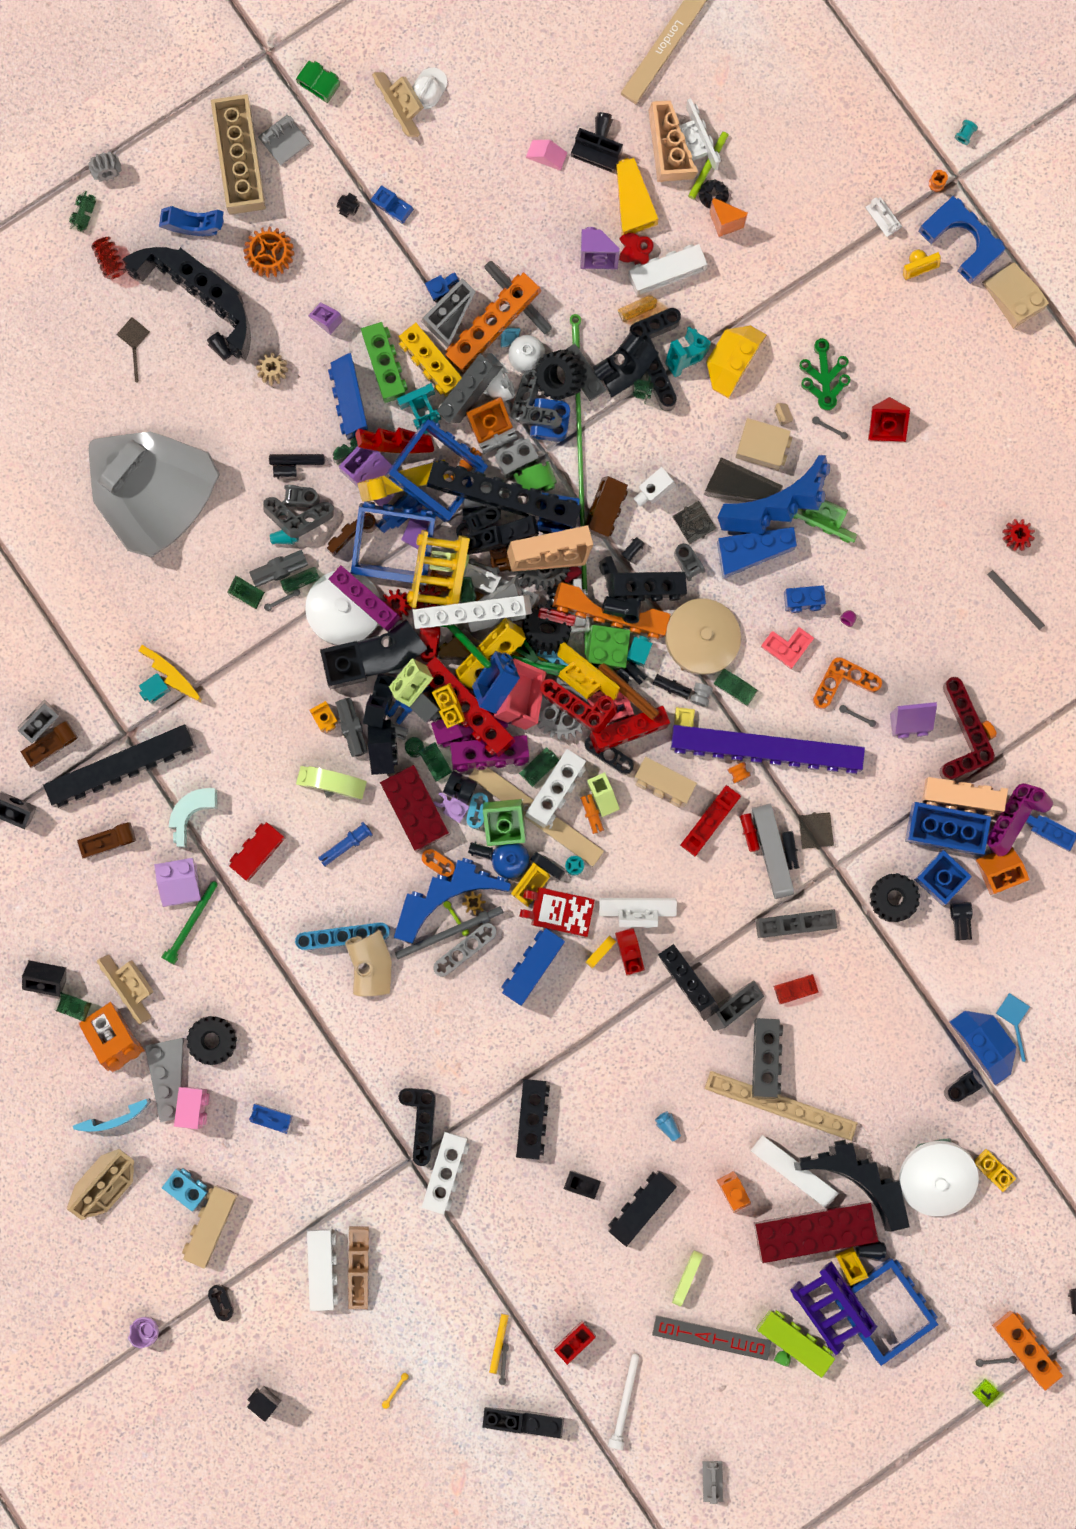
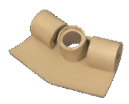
M378 930L363 939L360 936L348 939L345 945L354 966L353 994L356 996L389 994L392 961L381 931ZM362 963H367L364 969H359Z

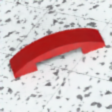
M726 785L680 846L696 857L741 798V795Z

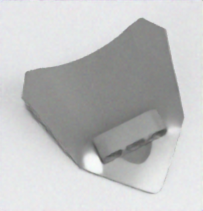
M153 432L93 439L89 444L90 475L94 504L127 551L151 558L171 545L190 527L206 505L220 476L209 452Z

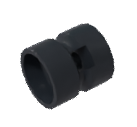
M453 770L443 793L451 797L457 796L459 801L468 804L478 782L469 777L464 779L462 774ZM458 783L462 784L460 790L456 789Z

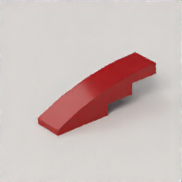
M400 427L396 432L378 428L375 433L358 429L355 435L359 448L388 453H401L416 432ZM423 434L409 454L433 452L435 449L431 436Z

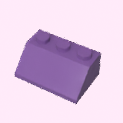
M595 227L582 229L580 269H618L620 248L602 230Z

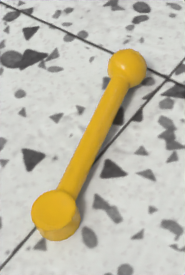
M407 1373L401 1375V1380L388 1399L383 1401L382 1407L384 1409L389 1408L390 1401L403 1382L408 1380L409 1376Z

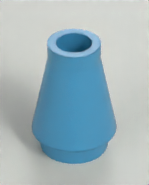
M668 1111L660 1114L655 1119L656 1126L672 1142L681 1136L672 1114H669Z

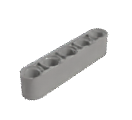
M766 804L752 808V815L774 898L779 899L794 895L772 805Z

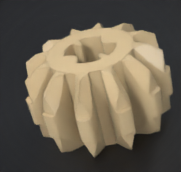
M273 352L270 358H268L267 354H264L265 360L259 359L260 365L256 366V370L260 371L257 374L258 378H262L263 383L269 380L271 386L275 380L277 384H280L279 378L286 379L284 373L288 372V368L285 367L287 365L286 360H282L281 355L275 358V353ZM274 366H275V369H276L275 371H274V370L269 371L268 368H274Z

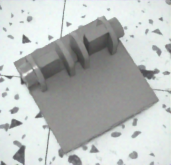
M288 115L258 136L280 165L310 144L294 123L293 118Z

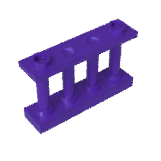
M831 1261L819 1272L821 1277L804 1287L798 1281L790 1291L793 1298L798 1301L822 1335L828 1348L837 1355L844 1348V1341L858 1333H862L867 1338L873 1334L877 1325ZM825 1283L828 1284L833 1293L815 1303L808 1293ZM835 1300H839L844 1309L826 1319L820 1309ZM847 1316L851 1317L856 1326L837 1335L832 1325Z

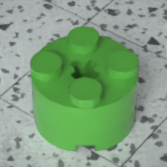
M546 461V466L539 463L522 470V475L518 476V473L514 474L516 482L521 484L522 488L528 490L534 488L548 492L555 489L554 484L557 483L549 461Z

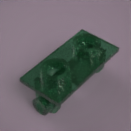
M84 191L81 195L79 194L76 198L75 205H77L75 212L71 213L69 218L71 223L69 229L75 226L80 232H84L87 229L91 217L84 213L92 214L96 204V197L90 194L86 196L87 191Z
M650 376L648 381L639 379L634 382L633 395L636 398L644 399V404H646L647 399H651L653 383H650Z
M546 747L519 774L533 787L559 762V759Z

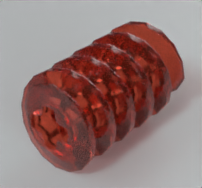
M110 236L103 237L94 241L91 248L94 251L95 257H97V262L100 264L103 276L107 279H115L125 274L127 270L125 268L120 269L124 263L117 262L121 259V256L115 255L118 252L117 248L112 249L116 245L115 242H109Z

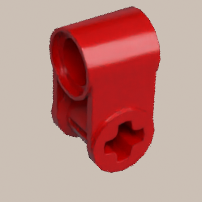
M440 626L420 628V639L427 649H431L429 656H426L425 652L420 655L422 660L430 662L434 657L437 658Z

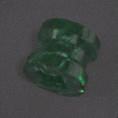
M417 737L409 738L405 743L406 753L412 758L420 757L424 752L423 742Z

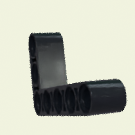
M676 308L666 309L635 322L631 325L629 332L640 330L643 333L641 337L654 347L651 339L677 328L680 324L681 313ZM673 315L677 320L670 322L667 317ZM655 322L658 323L660 327L658 329H653L650 327V324ZM657 356L653 364H656L658 368L656 370L648 368L645 375L660 408L664 411H671L676 405L677 397L659 356ZM661 380L665 383V386L658 387L655 382ZM669 397L673 400V402L671 404H665L663 402V399Z

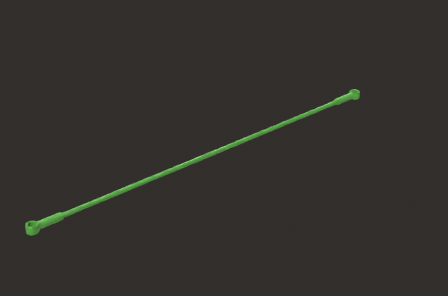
M573 314L570 317L572 345L575 343L578 349H580L579 325L581 324V317L578 314ZM577 318L579 322L573 323L572 319ZM579 392L576 394L579 504L581 505L580 527L585 524L581 399ZM585 564L582 566V588L586 589L587 593V567ZM584 632L585 656H586L588 632Z

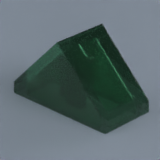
M236 575L227 591L231 598L254 609H257L265 593Z

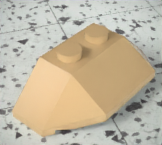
M121 1149L101 1155L75 1184L67 1210L80 1220L106 1213L133 1183L134 1159Z

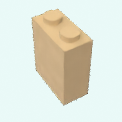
M747 418L735 458L779 471L780 466H784L787 455L784 454L786 447L790 448L793 437L789 436L791 430Z

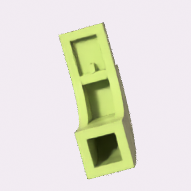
M300 766L296 785L325 790L362 800L367 781L330 770Z

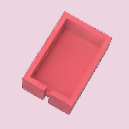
M513 659L520 679L497 713H494L493 717L507 723L511 722L512 725L526 730L538 724L543 695L540 685L545 680L546 672Z

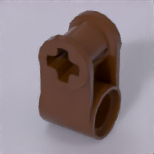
M506 547L499 551H489L492 568L498 567L500 572L512 571Z

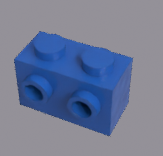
M824 585L785 589V611H791V613H799L805 609L820 611L826 605Z

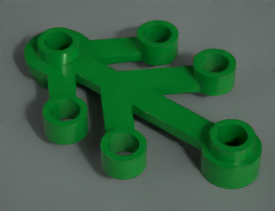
M820 338L814 344V351L819 354L821 373L811 366V362L808 359H803L799 364V368L822 385V391L815 387L812 379L808 377L802 380L801 387L818 398V405L821 409L829 411L837 404L836 396L850 383V377L847 374H843L839 378V383L830 391V383L842 369L847 367L849 360L846 356H840L837 364L828 373L827 352L829 350V342L824 338ZM819 343H824L825 348H820ZM840 360H845V361H846V364H845V365H841V364L839 363V361H840ZM802 363H807L809 367L803 368ZM846 378L848 382L842 383L841 379ZM804 382H810V386L806 387ZM829 398L831 403H825L824 399Z

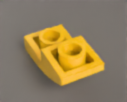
M451 683L432 692L441 709L439 713L447 729L465 720Z
M987 1149L974 1160L976 1167L1002 1192L1016 1180V1177Z

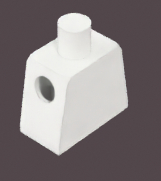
M661 467L639 486L642 492L633 499L640 507L649 500L653 504L673 489L676 484ZM651 487L656 488L653 493H649V489Z

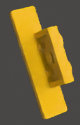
M564 642L560 644L557 656L568 664L559 673V677L586 699L590 698L598 690H601L613 700L617 698L620 687L614 681L610 680L599 669L575 652L573 648Z

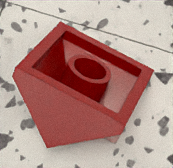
M891 397L872 406L868 441L906 442L910 408Z

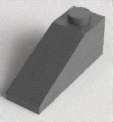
M751 981L718 1003L720 1011L706 1020L713 1031L726 1028L765 996L756 982Z

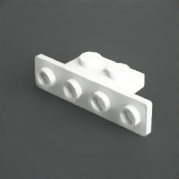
M691 98L687 99L686 109L692 121L679 125L685 136V142L688 150L691 152L692 160L708 156L714 171L718 170L719 162H721L720 155L713 149L712 137L708 136L705 131L706 124L698 115L699 109L697 104H693Z
M600 898L599 915L619 916V927H658V916L675 917L677 915V899Z

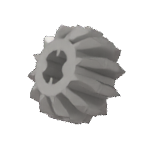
M111 152L96 154V157L90 158L91 161L88 163L91 175L94 180H99V182L110 179L114 180V177L119 176V172L122 171L119 158Z

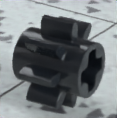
M351 193L347 196L342 195L336 206L339 208V214L346 218L349 215L354 216L360 206V203L357 202L358 199H356L357 196Z

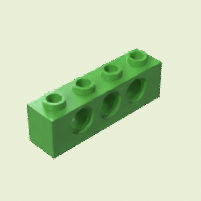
M379 322L360 328L384 403L397 400V398L406 395L405 391L408 388L405 379L401 380L399 373H402L399 361L395 362L393 357L396 355L394 345L389 344L388 338L391 336L388 327H384L383 323ZM378 341L384 342V346L381 348H377L374 345ZM382 359L390 360L388 365L380 364ZM389 376H394L396 378V380L393 383L386 382V379Z

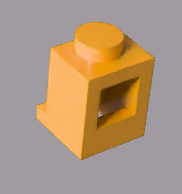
M326 701L309 710L321 732L326 731L327 733L336 728L335 725L338 724V721ZM323 714H326L328 716L327 720L325 721L321 720V716Z

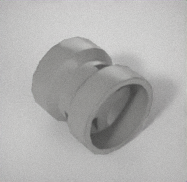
M695 683V694L691 695L690 702L708 707V697L712 694L713 688L705 684Z

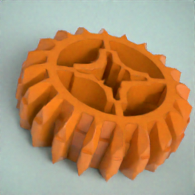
M269 226L268 231H265L264 228H261V233L254 231L255 237L249 235L248 238L251 242H245L247 248L243 252L246 254L244 259L248 261L247 266L252 268L253 273L259 271L258 274L261 277L266 273L267 278L270 277V273H273L274 277H277L278 271L283 274V268H290L288 263H293L291 256L295 255L292 250L294 246L290 243V237H285L286 233L284 231L279 234V229L276 228L272 232V228ZM265 240H275V242L268 243ZM260 244L261 250L254 257L255 249ZM265 247L267 248V250H270V252L272 251V256L268 255V253L266 254ZM284 248L283 256L278 261L276 256L281 252L280 249ZM266 261H269L272 263V265H264L260 262L264 263Z

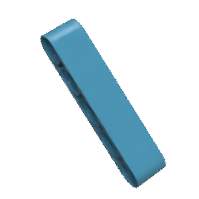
M372 923L303 932L296 936L295 944L301 950L345 946V942L338 940L340 932L346 931L348 939L357 937V932L360 929H365L368 937L375 933L380 926H384L387 930L386 935L383 936V939L386 940L390 936V928L385 923ZM321 934L328 935L329 941L326 944H320L319 937ZM303 936H307L310 940L309 945L306 947L300 945V939Z

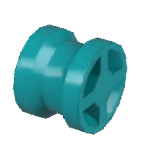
M571 856L565 863V869L570 875H579L584 869V861L579 856Z

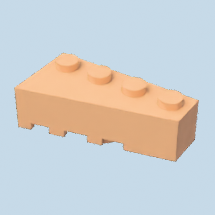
M928 777L925 779L922 802H927V804L938 806V804L945 805L946 808L955 810L962 808L965 809V812L975 814L976 811L984 812L983 815L995 817V814L998 815L1005 811L1008 789L1001 788V790L995 791L992 786L983 785L977 788L972 783L959 782V784H955L953 780Z

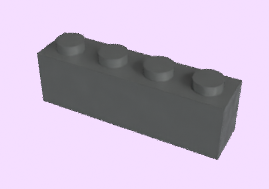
M480 353L438 408L437 412L449 424L461 423L466 413L470 411L504 365L492 353Z

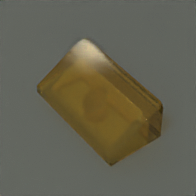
M648 295L618 309L622 322H626L656 308L657 299L652 295Z

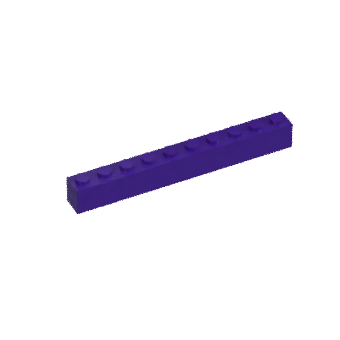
M680 725L673 726L670 750H674L675 754L693 752L694 756L699 757L711 754L712 758L724 759V756L732 757L731 760L743 761V758L751 759L750 762L762 763L763 760L770 761V765L780 766L781 763H788L789 767L794 768L806 765L811 770H819V767L827 768L829 772H838V769L846 770L847 774H857V772L863 770L865 747Z

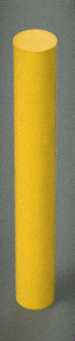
M501 1313L489 1373L497 1374L509 1317L507 1314Z

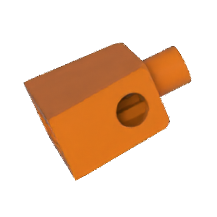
M734 1171L716 1180L733 1213L751 1205V1201Z

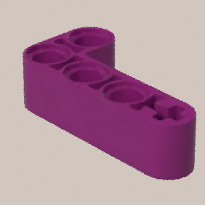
M1026 783L1019 784L1014 789L1005 805V811L1000 814L987 838V845L996 855L1004 856L1010 851L1032 810L1047 812L1052 808L1053 800L1044 789Z

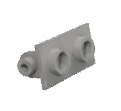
M702 1461L703 1502H710V1504L723 1502L722 1461Z

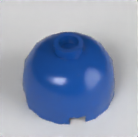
M520 843L498 845L492 854V866L499 876L506 879H516L527 871L530 857L527 849Z

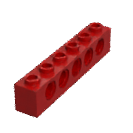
M436 657L426 665L433 677L427 687L430 686L433 690H436L451 683L454 691L457 692L460 706L470 705V710L463 712L465 720L461 724L465 728L469 726L473 730L471 733L478 742L482 740L486 744L484 748L491 755L496 754L500 757L515 743L510 733L487 710L479 707L477 699ZM437 678H444L443 684H435ZM476 718L483 719V723L480 726L474 725ZM489 732H496L497 735L494 739H487Z

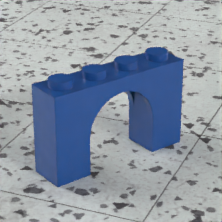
M952 196L920 226L918 232L932 244L948 229L960 227L968 230L975 238L976 251L960 265L958 272L971 284L1004 253L1006 248L999 238H995L991 234V230L986 225H982L978 221L977 216L973 212H969L965 208L964 203L959 198L956 199Z

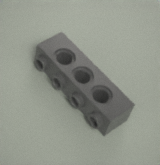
M756 1018L754 1020L752 1098L776 1099L781 1094V1083H778V1075L782 1073V1064L779 1063V1056H782V1044H779V1036L783 1035V1025L780 1024V1019ZM764 1035H771L773 1043H765ZM764 1054L772 1056L773 1061L771 1064L764 1062ZM764 1073L771 1075V1083L763 1081L762 1076Z

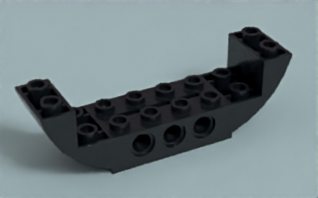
M168 247L145 248L133 252L122 259L125 264L124 268L134 280L139 279L143 282L156 267L163 274L167 272L172 276L171 279L177 285L183 284L186 287L185 290L193 297L197 295L201 299V303L206 307H213L216 310L215 313L220 318L224 319L226 317L230 321V325L235 328L226 339L229 345L228 348L231 350L230 353L237 359L241 357L246 361L250 350L251 331L243 307L244 302L236 289L181 247L179 250Z

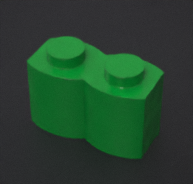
M308 61L296 78L297 83L326 103L330 101L340 87L339 77L331 71L329 73L324 71L323 66L316 61L314 63Z

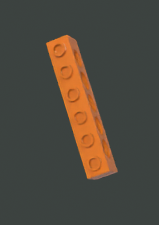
M524 272L521 275H516L511 281L512 285L508 289L504 288L499 293V298L496 302H491L486 307V312L482 316L479 315L472 322L473 326L460 334L458 342L456 344L452 343L447 348L446 357L463 374L478 355L484 353L541 293L540 287ZM520 290L523 292V295L520 298L513 297L515 291ZM508 304L510 309L507 312L500 311L502 305ZM496 318L497 322L495 325L490 326L487 324L488 320ZM479 331L484 333L481 339L474 338L475 333ZM463 346H471L470 351L462 353L461 349Z

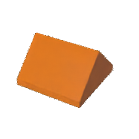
M713 198L709 214L718 236L721 237L743 229L748 212Z
M501 397L466 413L467 420L478 443L485 442L493 438L495 434L500 435L513 428Z

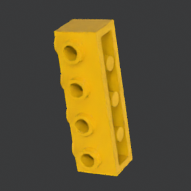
M415 322L398 336L400 342L398 345L405 353L409 352L412 356L410 359L416 367L420 366L424 370L422 372L424 377L428 381L432 380L434 382L435 390L440 395L444 394L447 398L462 377Z

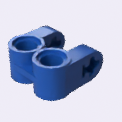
M543 398L535 399V407L553 409L555 411L564 409L566 413L562 416V423L559 426L563 429L561 434H555L553 429L531 426L530 437L554 442L563 441L567 437L569 405L564 401Z

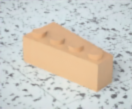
M671 100L652 102L648 111L657 182L694 179L698 170L696 165L694 166L691 152L688 150L685 136L679 127V121Z
M587 525L510 542L507 554L512 572L584 566L593 547V541Z

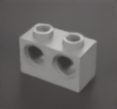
M520 438L513 443V446L509 448L506 446L502 447L495 454V460L505 479L539 462V457L529 438L525 440ZM521 449H528L530 453L527 456H522L519 454V451ZM505 457H510L513 462L506 465L502 460Z

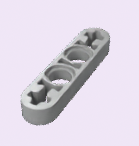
M490 923L481 925L438 959L433 966L435 974L441 977L447 976L494 939L496 936L495 926ZM484 927L492 928V936L486 935L482 939L485 942L482 944L475 934L479 932V935H482ZM471 938L478 941V947L473 950L467 946V941ZM456 950L461 951L463 954L462 960L458 962L452 959V953ZM448 956L450 961L453 964H455V966L451 968V965L449 964L446 967L447 971L445 973H443L442 971L438 972V964H445L446 962H448L447 960H445V958Z

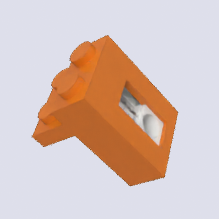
M109 1002L78 1023L99 1063L107 1071L114 1072L121 1069L126 1063L136 1059L145 1051L143 1046L134 1038L119 1009L112 1002Z

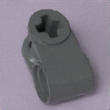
M284 485L286 491L282 504L285 506L312 508L319 504L320 497L313 488ZM309 494H314L315 498L313 501H306V497Z
M686 543L679 544L675 549L674 557L682 572H685L686 579L691 581L692 577L699 573H704L705 568L690 545ZM686 549L688 556L685 558L680 557L678 550Z

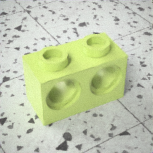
M412 658L389 688L396 700L410 707L432 681L433 677L426 665Z

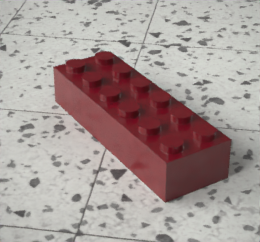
M869 1201L753 1222L762 1263L879 1242L872 1205Z

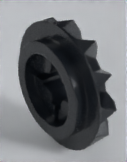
M716 179L707 180L701 185L699 199L705 207L711 208L713 198L709 192H712L713 188H715L716 193H719L715 199L727 202L729 197L728 187L724 185L723 181L720 182Z

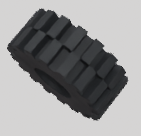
M546 604L545 608H548L549 611H551V609L557 610V608L555 607L550 608V604ZM538 605L537 609L533 607L531 609L532 614L526 615L522 630L526 637L525 640H527L530 646H533L534 652L540 650L539 654L543 655L544 651L547 652V655H552V651L555 654L558 653L560 644L563 642L567 644L569 641L571 626L566 625L565 622L561 624L548 620L549 618H539V610L543 605ZM550 624L554 627V632L544 633L540 630V625Z
M899 873L888 874L877 880L871 889L870 904L874 908V913H877L879 918L885 919L888 922H900L910 918L917 911V907L920 904L919 888L906 875H900ZM893 890H897L902 894L903 899L899 905H892L888 901V894Z
M216 1016L203 1017L196 1021L188 1031L189 1035L186 1040H188L187 1048L190 1050L189 1053L196 1061L202 1064L217 1065L225 1062L233 1055V1051L236 1049V1031L223 1018ZM209 1033H215L219 1037V1044L215 1048H208L204 1043V1038Z

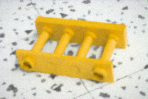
M421 530V534H418L416 541L419 548L412 590L408 591L407 602H409L412 608H416L417 601L438 605L459 604L470 538L459 535L458 540L455 541L428 537V532ZM426 545L454 549L456 551L455 559L447 560L425 556ZM423 564L449 567L453 570L452 578L445 579L421 575ZM420 583L446 586L450 589L449 596L443 598L418 594Z

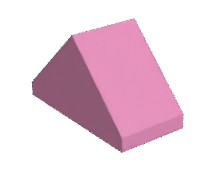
M532 140L526 158L561 171L567 152L551 140Z

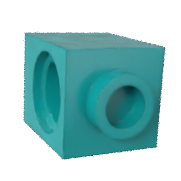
M644 636L634 637L627 655V661L644 667L653 644L649 642L650 639Z
M158 673L139 685V688L142 690L139 694L145 702L149 700L152 704L171 691Z

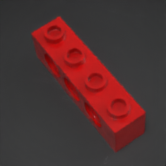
M664 706L656 708L659 714L653 720L644 713H640L607 725L599 733L591 732L590 738L596 753L666 729L670 721Z

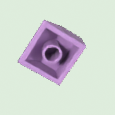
M193 858L154 864L157 886L163 907L201 901L197 865Z

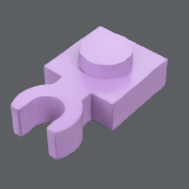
M439 793V796L443 797L444 801L443 803L434 801V805L438 808H446L443 814L460 823L469 806L455 797L449 801L444 793Z

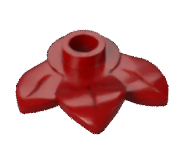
M627 233L619 238L625 246L620 253V261L625 263L634 262L635 265H645L648 263L649 254L654 247L653 241L649 237H639L635 233ZM641 243H646L647 249H642Z

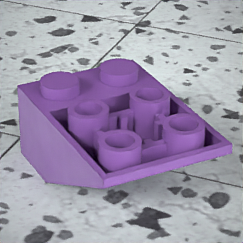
M357 446L341 463L339 469L343 475L358 487L357 483L384 476L392 465L379 451L359 448ZM393 493L387 495V497L373 501L378 506H383V504H387L397 493Z

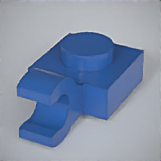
M454 272L445 279L440 275L426 282L425 286L433 301L444 297L450 291L449 287L457 284L459 280Z

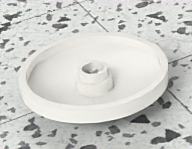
M335 571L319 578L311 587L305 606L306 617L314 633L325 642L336 646L367 639L375 631L378 623L328 580ZM352 574L381 599L376 587L367 577Z
M932 1141L915 1148L906 1157L900 1169L899 1181L902 1194L912 1208L929 1216H947L958 1212L972 1200L978 1187L979 1176L973 1158L964 1148L948 1141Z

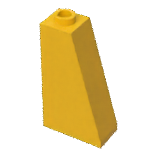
M625 158L619 161V164L616 166L621 235L638 233L658 225L657 214L635 158Z

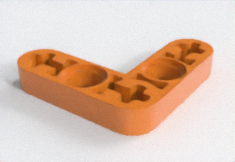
M835 658L830 663L813 697V704L818 709L827 708L842 679L871 693L877 692L881 688L882 680L878 675L844 658ZM839 662H841V666L845 669H847L848 666H850L851 668L847 672V676L843 675L846 671L842 669L836 671V666H834V663L838 664ZM858 670L861 673V678L853 680L850 675L851 671ZM865 674L868 675L867 680L872 681L875 679L878 687L870 688V683L866 681L864 685L861 684ZM832 678L836 683L835 687L827 688L825 680ZM824 691L832 693L831 696L827 693L825 697L827 703L818 704L819 700L817 697L820 698Z

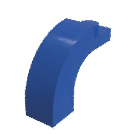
M169 206L161 209L159 227L186 235L214 236L217 235V231L221 230L223 226L224 211L217 209L206 213H194Z

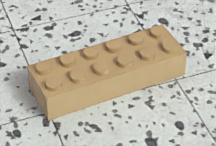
M248 94L212 99L211 107L227 211L229 215L265 210V198Z

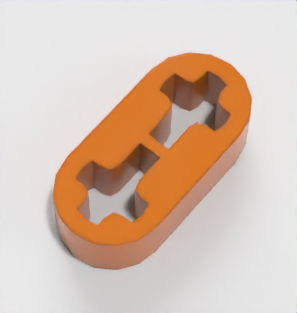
M433 849L423 852L422 861L427 867L442 876L450 877L454 874L455 866L446 857ZM434 853V858L438 861L437 864L433 861L427 863L426 854L431 855ZM440 863L445 866L450 864L451 872L442 873L443 869L438 865Z

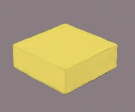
M676 707L674 725L693 727L695 709Z

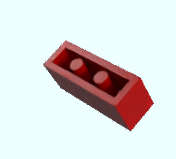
M267 822L265 824L261 823L254 831L256 833L252 839L248 838L242 845L244 849L239 854L236 852L229 860L231 862L229 867L247 882L251 880L286 839Z

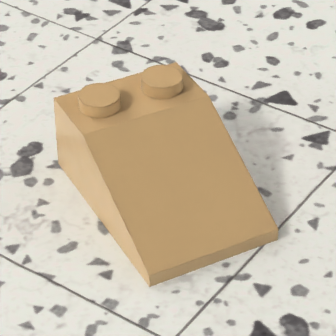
M1015 262L983 281L984 286L1013 329L1045 310L1049 304L1039 287Z

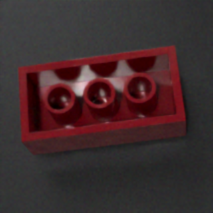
M414 765L380 782L415 852L450 835Z

